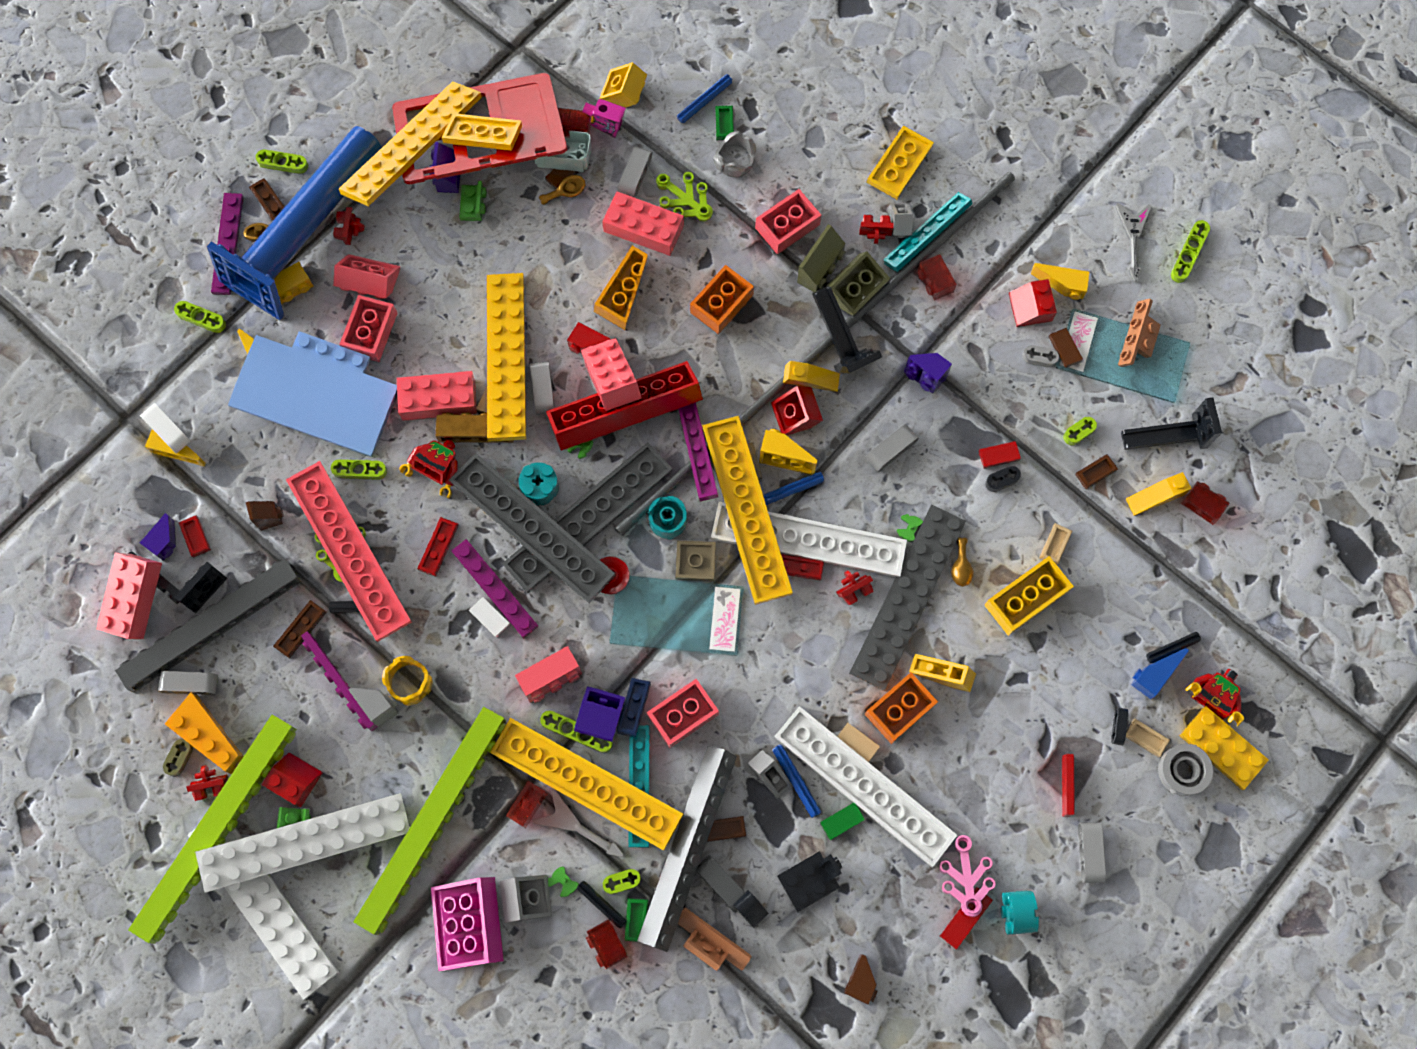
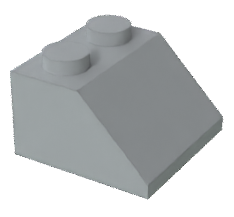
M354 687L348 689L371 722L378 727H381L399 713L396 710L397 703L388 693L384 695L379 690Z
M547 875L515 877L500 881L505 923L552 916Z

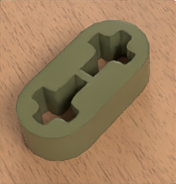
M184 739L175 741L163 763V771L167 775L174 777L180 775L193 752V746ZM185 745L187 750L181 752L179 746ZM170 764H175L177 769L172 770L169 767Z

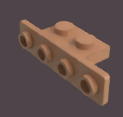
M1150 298L1138 301L1135 306L1118 362L1120 367L1133 365L1137 353L1145 358L1152 356L1161 324L1148 316L1153 302Z
M687 908L682 910L678 925L691 933L683 947L716 971L725 959L740 970L745 968L752 958L749 953Z

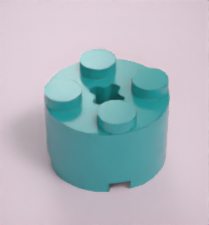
M541 462L523 467L519 476L521 492L537 506L550 503L559 491L558 479L553 468Z
M674 496L660 497L650 505L648 513L649 525L657 536L672 540L685 530L687 511L680 499Z
M1033 891L1003 892L1002 901L1004 906L1000 907L1002 919L1006 918V934L1038 932L1039 917H1036L1035 910H1038Z

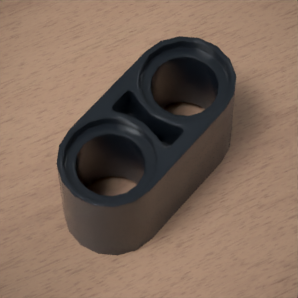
M749 890L733 904L753 928L769 914Z

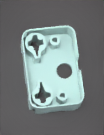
M569 131L570 138H565L566 145L569 146L568 151L559 155L535 159V164L540 168L583 172L584 169L587 170L591 154L590 134ZM546 150L537 151L535 153L546 152Z

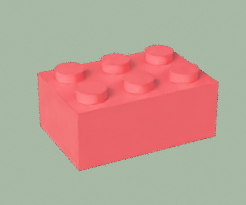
M798 189L758 216L755 229L775 253L779 254L817 228L821 222V214L802 191Z
M358 295L339 345L370 356L372 361L380 362L398 314L394 304Z
M566 646L516 674L515 677L529 702L534 701L536 703L544 699L545 694L559 691L562 685L568 681L573 683L578 680L582 672L569 647Z
M697 679L647 712V716L669 748H672L719 715V710Z

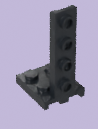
M830 286L812 293L841 359L840 363L834 365L836 372L851 373L882 358L880 350H873L872 348L867 350L865 348L858 351Z
M1214 397L1206 398L1192 414L1193 421L1121 431L1124 450L1198 441L1200 449L1208 448L1222 434Z
M206 562L198 568L197 573L184 584L181 590L176 588L161 574H159L156 587L163 593L168 591L170 593L169 598L176 604L182 603L196 614L227 580V577L209 562Z
M819 851L777 877L798 913L840 888L835 878L842 874L840 869L843 867L837 857L833 858L830 854L823 858Z

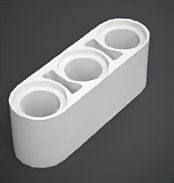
M155 403L140 415L176 454L191 442Z

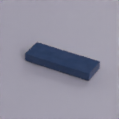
M631 678L616 730L617 734L636 738L651 686L650 681Z

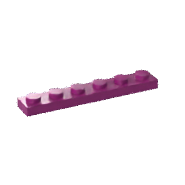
M224 193L217 245H223L229 253L234 255L237 251L244 196L240 193ZM214 269L211 293L231 295V290L219 282Z
M695 402L678 410L697 493L701 502L718 498V493Z
M467 539L451 550L523 639L539 627Z
M308 631L301 635L304 640L303 646L308 652L312 651L315 657L313 660L319 667L323 666L327 671L324 675L329 682H335L337 685L336 692L341 698L345 697L348 700L347 707L353 714H358L360 717L358 722L363 729L368 728L374 731L378 728L377 725L371 722L349 692V685L315 638Z

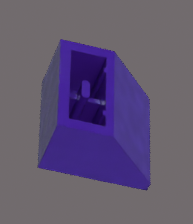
M435 142V147L431 150L433 164L429 167L454 162L456 160L454 149ZM461 174L441 179H432V184L435 185L437 192L459 193Z
M938 353L910 355L904 372L909 379L918 382L922 389L934 394L947 378L952 363Z
M587 686L574 731L612 742L622 713L625 697Z

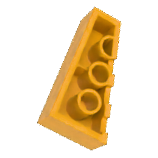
M633 245L594 304V312L623 330L626 329L648 254Z
M192 692L165 723L167 727L227 773L232 774L244 757L233 741L227 736L222 726L215 720L209 709L204 705L201 698Z

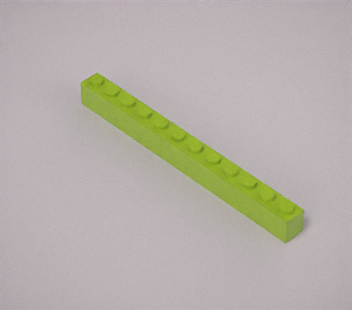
M483 706L353 923L374 935H379V933L385 931L389 923L387 922L389 916L397 911L400 905L398 901L402 895L405 896L411 887L409 885L413 877L416 878L422 868L420 865L423 859H427L430 856L432 844L442 836L443 830L441 829L445 823L448 824L454 815L453 809L463 801L465 789L467 787L470 788L475 780L474 774L477 769L481 770L486 761L484 759L486 754L491 752L496 743L495 739L505 728L506 720Z
M273 714L270 716L128 931L147 943L155 944L163 938L166 932L165 928L175 920L178 915L177 910L181 904L186 903L190 896V890L201 880L195 852L226 842L225 837L229 831L232 832L235 829L239 816L247 811L250 805L249 801L260 791L264 778H266L274 763L282 758L286 745L290 744L295 738L296 728Z

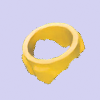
M410 656L395 658L393 663L384 669L382 682L387 687L390 695L404 705L418 704L430 693L433 680L429 671L424 665ZM408 665L421 668L424 673V680L420 689L407 697L396 695L392 688L394 674L400 668Z

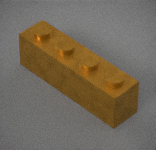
M443 413L442 415H437L436 438L439 443H445L446 440H450L453 443H514V440L488 442L487 413H480V415H472L471 413H462L461 415Z

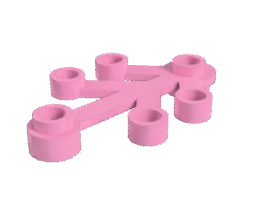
M961 835L955 841V848L960 852L963 875L953 868L947 860H943L940 863L939 870L943 874L950 875L965 888L966 896L957 890L951 881L943 883L942 891L945 894H951L961 903V909L965 915L975 917L982 910V899L989 891L994 889L996 883L991 877L985 878L982 888L975 895L973 886L984 872L992 867L993 862L989 857H983L977 869L971 874L968 851L972 846V841L968 836ZM965 842L966 848H961L959 843ZM986 860L989 862L990 866L985 867L983 866L982 862ZM942 864H947L949 869L943 870ZM991 881L993 886L989 888L985 885V882ZM944 885H951L952 890L947 891ZM969 903H973L975 905L974 910H970L968 908Z

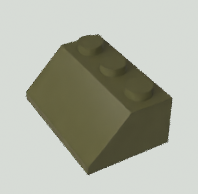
M827 225L799 266L797 283L812 292H816L819 288L822 289L827 282L826 277L828 274H833L837 266L835 264L838 260L841 261L846 254V251H844L846 243L831 225Z
M868 251L858 254L827 286L832 288L840 309L854 316L881 289L890 277Z

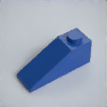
M1187 648L1182 649L1148 665L1142 670L1139 668L1132 677L1135 680L1131 685L1149 699L1154 698L1189 650Z

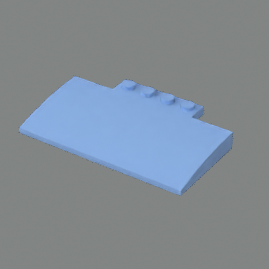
M299 331L292 347L258 335L255 336L228 406L372 457L398 395L397 385L364 374L370 362V356Z

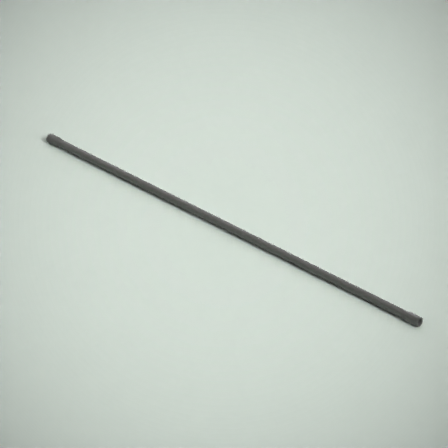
M1007 172L990 190L882 286L854 316L850 315L845 320L848 328L850 329L998 193L1008 187L1015 180V176L1011 172ZM830 334L800 362L811 364L833 344ZM784 376L739 416L742 426L788 385L783 383ZM689 461L630 516L620 522L615 527V530L621 536L627 533L649 511V507L654 500L665 497L692 472L691 462Z

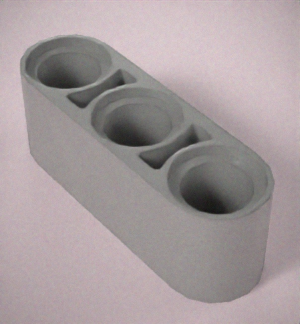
M636 146L633 148L619 181L618 192L632 197L637 196L650 165L652 151Z
M549 361L530 364L536 415L547 414L546 411L555 408Z
M905 424L874 448L866 456V460L877 472H880L914 445L919 438Z
M161 671L158 692L188 695L192 692L196 695H216L218 675L202 672Z
M1079 823L1078 837L1083 883H1104L1106 880L1102 824Z

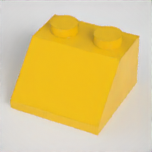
M633 62L611 69L599 99L625 108L636 105L645 86L647 74Z

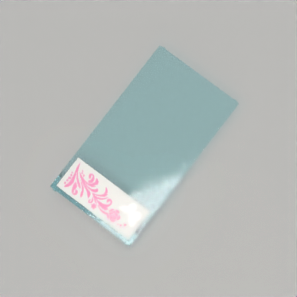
M1073 308L1071 310L1067 330L1083 360L1065 368L1059 358L1056 363V369L1175 403L1190 342L1158 333L1151 357L1145 358L1137 353L1133 365L1120 367L1118 362L1130 325Z
M630 576L627 586L621 592L615 594L609 643L737 656L739 652L738 642L744 586Z

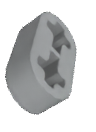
M1030 345L1025 348L1022 357L1028 364L1053 367L1058 362L1059 354L1052 348ZM1030 351L1033 352V355H1034L1033 358L1030 357V354H1029ZM1048 355H1051L1052 361H1048Z

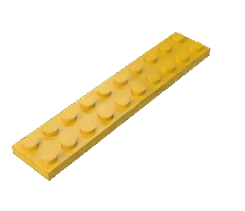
M451 82L339 188L340 194L369 207L443 136L453 113L464 115L482 98L481 93L456 82Z
M523 273L487 275L488 442L526 440Z
M739 416L702 425L754 604L757 605L792 595L791 585Z
M512 718L507 722L490 752L662 850L666 849L684 815Z

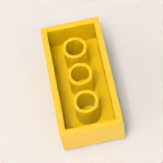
M1048 556L988 599L984 606L1009 636L1067 594L1074 586L1052 558Z

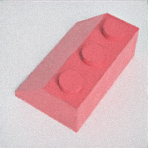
M348 254L334 266L333 286L340 287L344 291L352 290L361 295L369 294L378 299H385L393 292L400 266Z

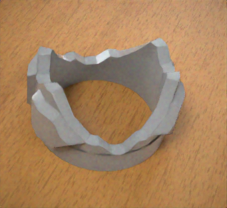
M739 131L731 132L720 143L715 152L713 161L716 168L730 177H740L747 174L754 164L756 145L751 137L745 136ZM736 145L748 151L750 161L745 166H739L733 162L727 163L719 155L726 147Z

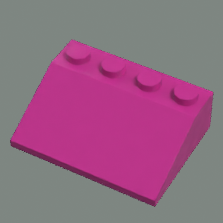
M480 877L431 887L438 971L504 961L495 877Z

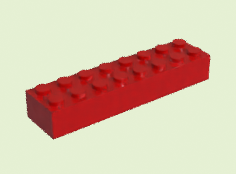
M688 361L636 379L642 399L605 411L600 397L596 393L546 411L560 450L571 448L703 400L699 382Z

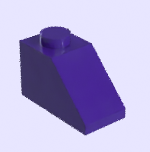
M166 513L140 541L141 545L162 561L170 557L176 547L175 521Z

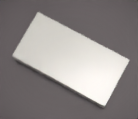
M484 597L469 609V612L496 638L510 626V623Z

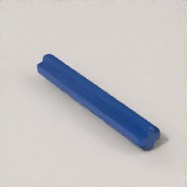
M728 74L723 76L677 115V119L681 123H685L732 84V78Z
M818 472L763 494L766 505L820 484L824 482V476L821 472Z
M777 745L772 749L774 755L812 818L816 817L821 813L819 806L783 745Z

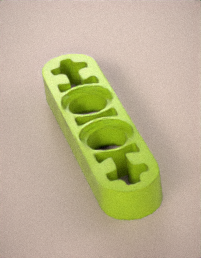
M1199 220L1192 227L1171 271L1173 281L1182 283L1189 276L1210 231L1208 222ZM1199 227H1202L1203 229L1201 234L1199 236L1196 235L1199 231ZM1189 241H1196L1198 247L1190 246ZM1188 255L1192 261L1185 262L1182 256ZM1183 267L1182 276H1179L1178 272Z
M550 710L545 711L541 715L540 722L547 730L601 753H607L613 747V741H607L609 746H604L603 749L598 742L591 745L595 739L593 736L588 741L581 740V733L574 731L576 721ZM552 715L553 720L559 722V718L562 719L558 730L555 729L557 725L554 723L546 725L545 717L549 718ZM565 723H571L573 730L570 733H564L562 726Z

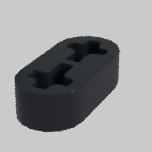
M1009 466L992 473L985 482L986 488L991 492H998L1012 486L1020 479L1021 472L1017 467ZM1009 472L1011 474L1015 473L1014 479L1012 477L1005 479V477L1008 476ZM992 479L994 481L1001 479L997 486L995 484H990Z
M1117 707L1115 710L1111 736L1112 744L1123 746L1125 743L1128 709Z

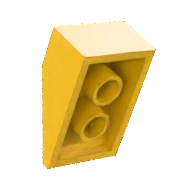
M765 430L759 463L809 475L815 474L818 461L816 458L779 430Z

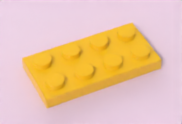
M453 113L442 136V141L447 144L512 151L523 127L522 121Z
M903 126L867 178L866 183L897 200L933 147L934 142Z
M1207 706L1201 709L1179 735L1188 744L1197 745V747L1204 750L1209 756L1212 765L1241 790L1246 789L1269 761L1268 758Z

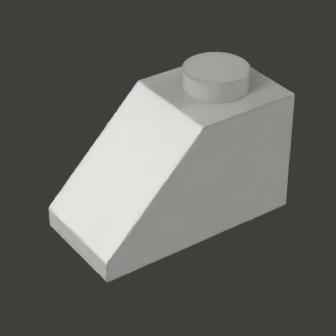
M890 204L891 223H894L893 235L898 238L912 235L913 213L909 204Z
M763 750L748 762L756 776L777 799L792 786L775 760Z

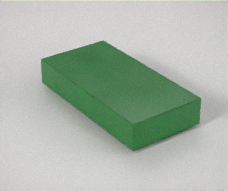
M715 106L716 140H724L728 134L734 132L733 106Z
M852 803L821 821L820 825L829 840H832L865 819L857 805Z
M628 898L624 941L639 942L637 940L648 912V900Z

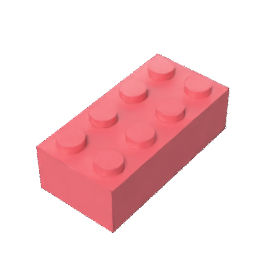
M616 191L602 222L603 230L606 233L671 256L684 227V216Z
M616 338L581 350L585 366L605 411L642 399L637 381Z
M472 371L397 378L398 413L402 421L437 418V415H442L443 413H452L453 415H461L462 413L477 414L476 385Z
M115 553L96 629L126 639H144L162 563L133 554Z

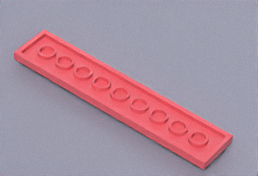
M318 461L285 479L375 640L379 642L412 623L322 463Z

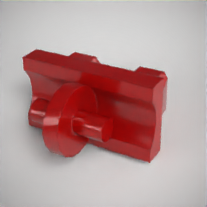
M347 207L346 211H337L336 221L339 224H343V228L335 227L333 230L334 238L343 240L345 245H351L352 236H358L359 232L365 230L364 224L360 223L361 219L356 218V215L352 213V207Z
M864 215L860 224L859 235H867V239H874V244H878L879 239H885V236H892L894 223H891L889 215L880 216V222H873L872 215Z
M850 571L844 572L846 578L841 580L844 587L836 591L838 597H842L848 605H852L858 601L854 591L860 589L863 596L874 592L870 583L873 579L870 575L860 577L858 572L851 574Z
M206 765L201 766L200 773H195L194 776L195 779L202 778V780L191 782L190 785L186 786L187 792L192 791L194 800L198 801L207 798L206 788L212 787L213 795L218 796L228 781V775L224 774L210 778V776L216 775V770H209Z

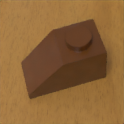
M274 501L245 502L250 521L260 531L283 524V510Z
M860 954L844 994L868 1005L870 1001L874 1002L878 990H875L877 984L865 955Z

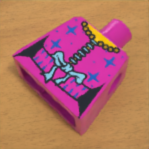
M599 99L596 106L586 102L582 112L591 116V126L616 138L622 125L626 108Z

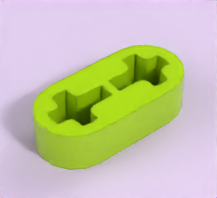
M1084 417L1069 427L1063 436L1065 443L1074 446L1090 436L1097 427L1095 419ZM1085 424L1091 425L1090 429L1086 428L1085 430H1082ZM1076 432H1078V435L1075 438H1069L1070 434L1073 435Z
M634 869L609 875L603 880V889L608 894H616L633 889L640 884L641 876ZM629 873H632L633 876L637 875V879L634 880L635 884L632 885L630 882L623 883V879L628 878ZM610 879L614 882H621V884L615 886L613 891L611 888L606 887Z

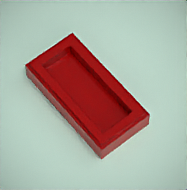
M1016 441L979 449L978 451L983 469L1020 461L1021 459Z
M197 515L179 522L190 555L193 558L211 550Z

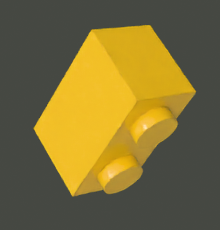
M300 262L282 270L274 279L281 304L291 301L295 296L306 293L310 288L314 287Z

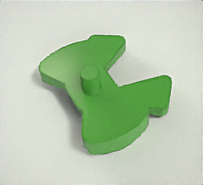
M590 440L568 448V452L571 453L576 448H580L578 458H585L593 446V441Z
M905 514L901 516V520L909 525L907 529H897L899 537L907 540V542H913L915 539L914 534L923 521L916 516Z
M564 866L556 869L552 874V878H548V887L558 882L562 884L563 888L560 897L569 896V894L576 891L579 885L578 882L572 881L568 877Z

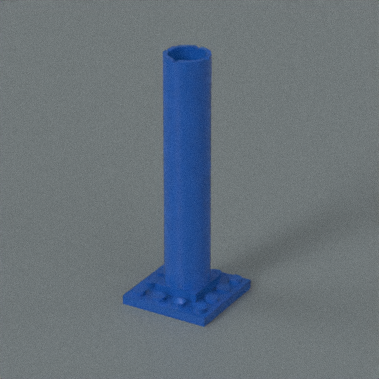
M353 127L242 257L229 253L223 245H217L211 241L207 249L219 282L280 321L284 317V312L274 279L344 196L340 194L339 188L382 148L378 139L362 127Z

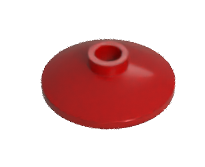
M612 556L600 559L616 575L601 593L611 595L621 592L627 586L630 578L626 563Z

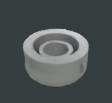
M1180 744L1168 749L1162 755L1158 764V775L1161 783L1171 794L1192 796L1202 792L1209 786L1213 777V766L1209 756L1197 745ZM1180 761L1187 763L1191 768L1192 775L1188 780L1181 778L1177 773V765Z

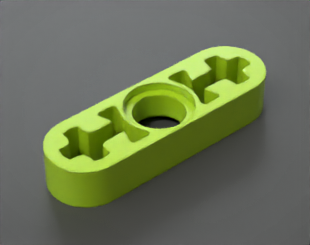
M262 149L256 154V160L262 168L297 174L305 173L308 170V163L302 155ZM281 158L287 159L283 165L277 164Z
M179 301L174 306V312L180 319L214 333H220L226 327V322L221 315L192 303ZM186 308L191 314L185 311L181 313L180 310ZM204 313L205 316L202 320H195L197 314ZM211 319V321H213V322H218V321H219L220 324H219V325L216 324V325L214 326V325L212 324V322H210L209 320Z
M338 459L330 467L333 475L342 479L380 480L387 475V468L384 463L374 460ZM342 465L345 469H342L339 473L336 468ZM358 465L364 466V471L361 474L354 473V468ZM379 466L382 471H379L378 474H376L373 470H376Z

